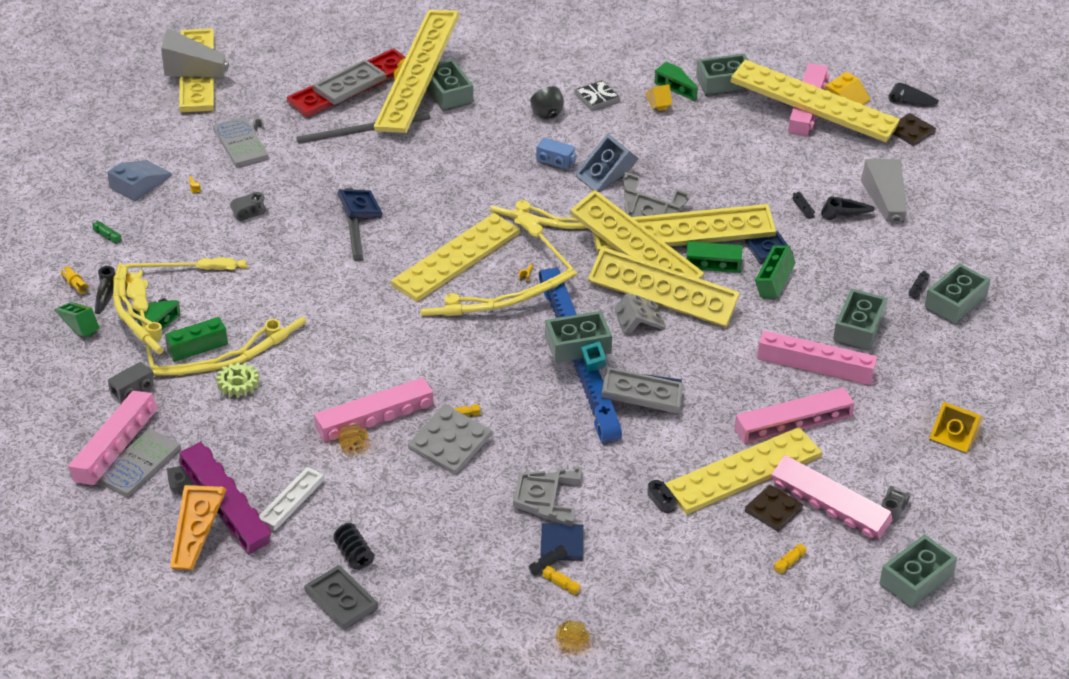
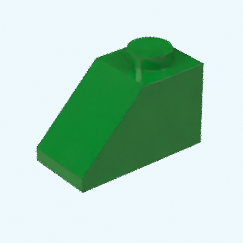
M177 300L148 303V309L144 312L145 318L151 322L160 323L162 330L181 315L179 301ZM137 319L138 324L142 326V321Z

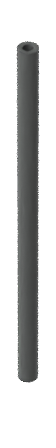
M429 112L414 115L412 122L430 119ZM375 122L298 136L296 139L297 143L373 130Z

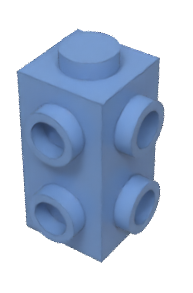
M543 137L536 147V161L566 170L576 162L575 146Z

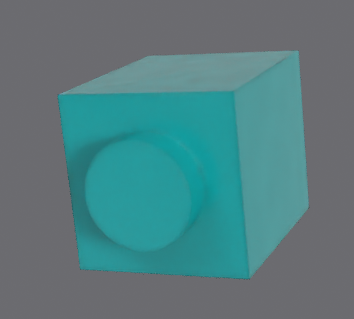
M600 342L581 347L582 357L588 373L607 367L606 357Z

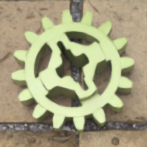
M239 362L236 365L229 363V367L223 366L222 371H218V376L216 377L218 390H222L223 395L228 393L229 397H232L233 394L237 398L240 397V394L247 396V392L253 393V388H258V383H260L258 370L254 369L253 365L247 367L246 362L243 365H240Z

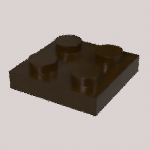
M908 113L900 118L899 124L892 134L915 146L934 134L936 127Z
M770 484L745 506L747 514L777 532L803 509L801 502Z

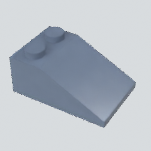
M607 133L575 175L593 190L600 192L624 176L625 171L629 172L639 158Z
M148 160L119 163L107 171L109 187L133 201L138 200L172 176L171 172Z

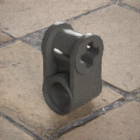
M253 192L232 200L230 208L239 221H243L264 214L266 212V206L263 202L265 200L264 194Z
M892 485L889 487L881 506L891 511L893 521L890 524L895 523L899 519L901 513L908 505L911 496L910 492L904 493L896 490Z

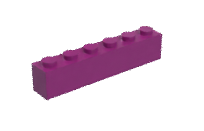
M200 441L181 451L179 464L196 486H215L227 489L217 515L244 551L249 555L269 544L271 537L270 527L261 521L258 511L249 505L245 494L239 492L233 478L226 475L223 465L214 459L210 448L205 447Z

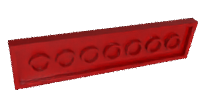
M393 48L368 59V62L386 73V79L361 92L394 78V71L398 68L397 64L406 57ZM313 85L286 97L287 103L306 118L334 105L315 92Z

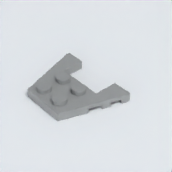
M625 171V213L630 217L678 213L690 199V193L679 189L675 190L671 203L638 192L636 189L640 176Z
M575 467L573 471H565V468L557 469V472L545 473V471L519 473L513 507L573 527L575 508L554 506L558 483L580 485L582 467Z

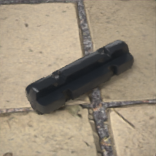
M799 191L797 193L794 192L792 199L806 218L814 217L815 211L802 193Z
M927 271L919 273L908 294L913 299L920 295L929 280L930 274Z
M561 544L554 548L555 551L551 550L537 559V563L534 561L528 566L530 572L536 576L542 572V569L552 566L559 561L558 558L562 559L568 555L566 548Z

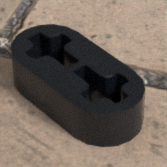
M650 481L647 489L650 499L661 512H673L676 509L677 500L674 494L663 481Z

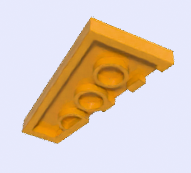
M184 485L170 568L177 570L194 569L227 490L226 488Z

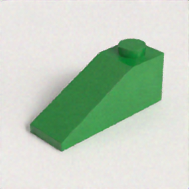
M666 61L655 70V84L659 86L669 85L670 91L697 101L698 86L680 67Z
M69 302L55 308V312L77 335L89 337L95 333L94 331L100 329L91 307Z

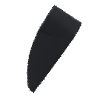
M900 82L894 84L888 95L889 100L895 104L906 101L915 104L938 105L939 102L935 97Z
M833 196L829 197L821 209V215L827 220H832L836 215L864 214L874 212L875 208L869 204Z
M103 266L98 270L100 283L95 300V314H101L113 295L115 269L112 266Z

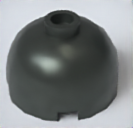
M556 86L547 87L548 90L543 91L540 89L530 98V106L533 112L544 119L557 117L564 107V98L560 89Z

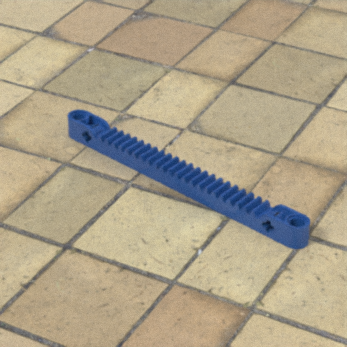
M559 268L539 270L540 283L561 274ZM564 282L555 288L543 292L545 298L551 302L555 317L577 315ZM583 358L572 360L574 367H576L578 378H580V383H582V388H584L588 404H590L592 414L596 416L594 426L600 442L621 440V426L610 399L601 397L603 379L599 370L588 373Z

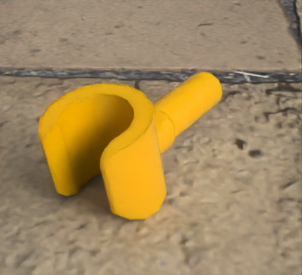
M189 176L191 193L200 192V182H194L193 177Z
M532 264L527 269L519 271V281L522 277H526V282L530 281V272L534 267Z

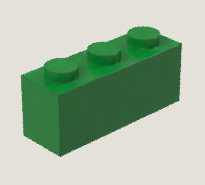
M688 241L686 259L700 270L741 273L743 245Z
M790 246L772 247L755 279L761 298H778L796 263Z
M220 317L165 334L166 348L173 362L228 345L226 327Z

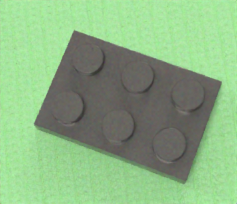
M340 565L304 585L305 592L343 630L378 609V602Z

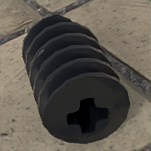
M345 523L335 531L333 540L351 568H365L373 562L375 555L360 534V531L356 529L355 524Z

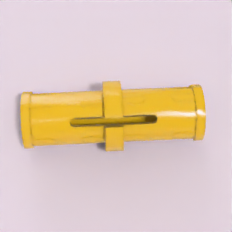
M69 266L64 267L63 269L66 273L61 270V275L67 280V283L75 288L79 294L87 293L83 288L88 291L89 286L82 280L81 275L75 273Z

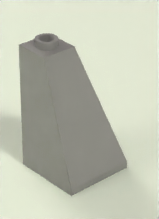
M171 29L166 30L161 46L164 76L225 77L226 71L229 70V62L226 61L225 54Z
M866 159L861 176L863 186L886 221L894 223L904 221L907 209L901 159Z

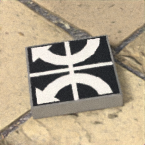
M604 80L574 90V94L591 111L620 102V96Z

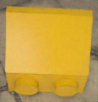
M844 72L825 85L826 91L851 101L861 103L862 105L870 102V97L862 82L851 73Z
M943 401L929 439L967 453L978 435L984 416Z

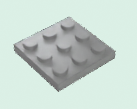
M444 404L407 445L408 449L457 475L493 434L492 429Z

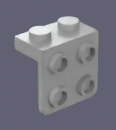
M626 293L614 308L625 334L631 335L640 322L659 329L666 327L657 303L652 300H646L638 295Z

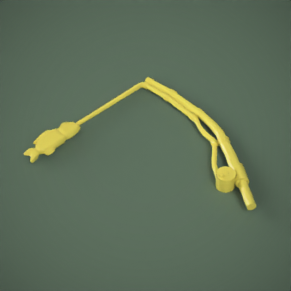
M525 200L516 202V209L514 210L493 205L490 209L491 213L511 217L512 220L516 217L512 216L511 212H518L519 209H522L524 213L529 214L530 211H534L548 217L543 218L534 215L540 220L538 224L563 229H588L581 222L568 223V221L579 222L575 218L554 216L539 208L530 206V203Z
M519 209L518 212L510 213L516 217L514 222L520 224L530 235L540 237L568 269L536 286L518 293L501 295L494 299L459 297L458 294L449 293L444 298L445 307L421 309V316L463 315V313L512 306L557 287L576 276L577 271L573 270L572 266L542 235L543 227L538 224L540 220L534 215L526 214L522 209ZM514 297V298L509 299V300L501 301V300H504V299H507V298ZM462 301H474V302H482V303H481V304L462 305L460 302H462Z
M218 257L213 259L203 258L197 263H131L125 265L119 263L113 278L115 309L119 317L134 331L133 333L144 344H148L157 354H161L164 349L157 342L162 339V326L160 323L151 322L133 311L131 303L126 298L125 282L127 270L129 268L180 266H196L199 269L235 270L237 267L248 269L247 261H236L233 258ZM120 299L126 303L128 312L123 309ZM132 317L146 323V330L142 326H140Z
M140 270L138 273L130 272V277L133 281L131 283L128 282L127 296L134 301L132 304L133 308L145 318L144 312L148 309V301L146 299L148 281L141 279L143 270ZM302 316L287 327L280 329V322L277 319H269L266 321L265 326L257 331L246 345L239 350L230 351L215 359L188 364L154 365L151 347L146 344L149 365L153 370L154 376H182L184 374L216 371L222 369L223 366L228 368L229 363L232 365H236L237 362L243 363L272 345H277L307 321ZM142 322V326L146 330V323ZM265 332L268 338L247 350L255 339ZM242 354V355H240L239 357H236V358H234V359H231V360H228V361H224V362H219V361H221V360L224 359V358H227V357H230V356H234V355Z

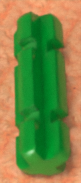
M96 221L92 224L94 231L113 243L118 244L119 241L121 242V234L115 232L102 222Z

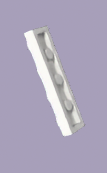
M306 467L259 515L261 521L266 523L275 532L324 481V475Z

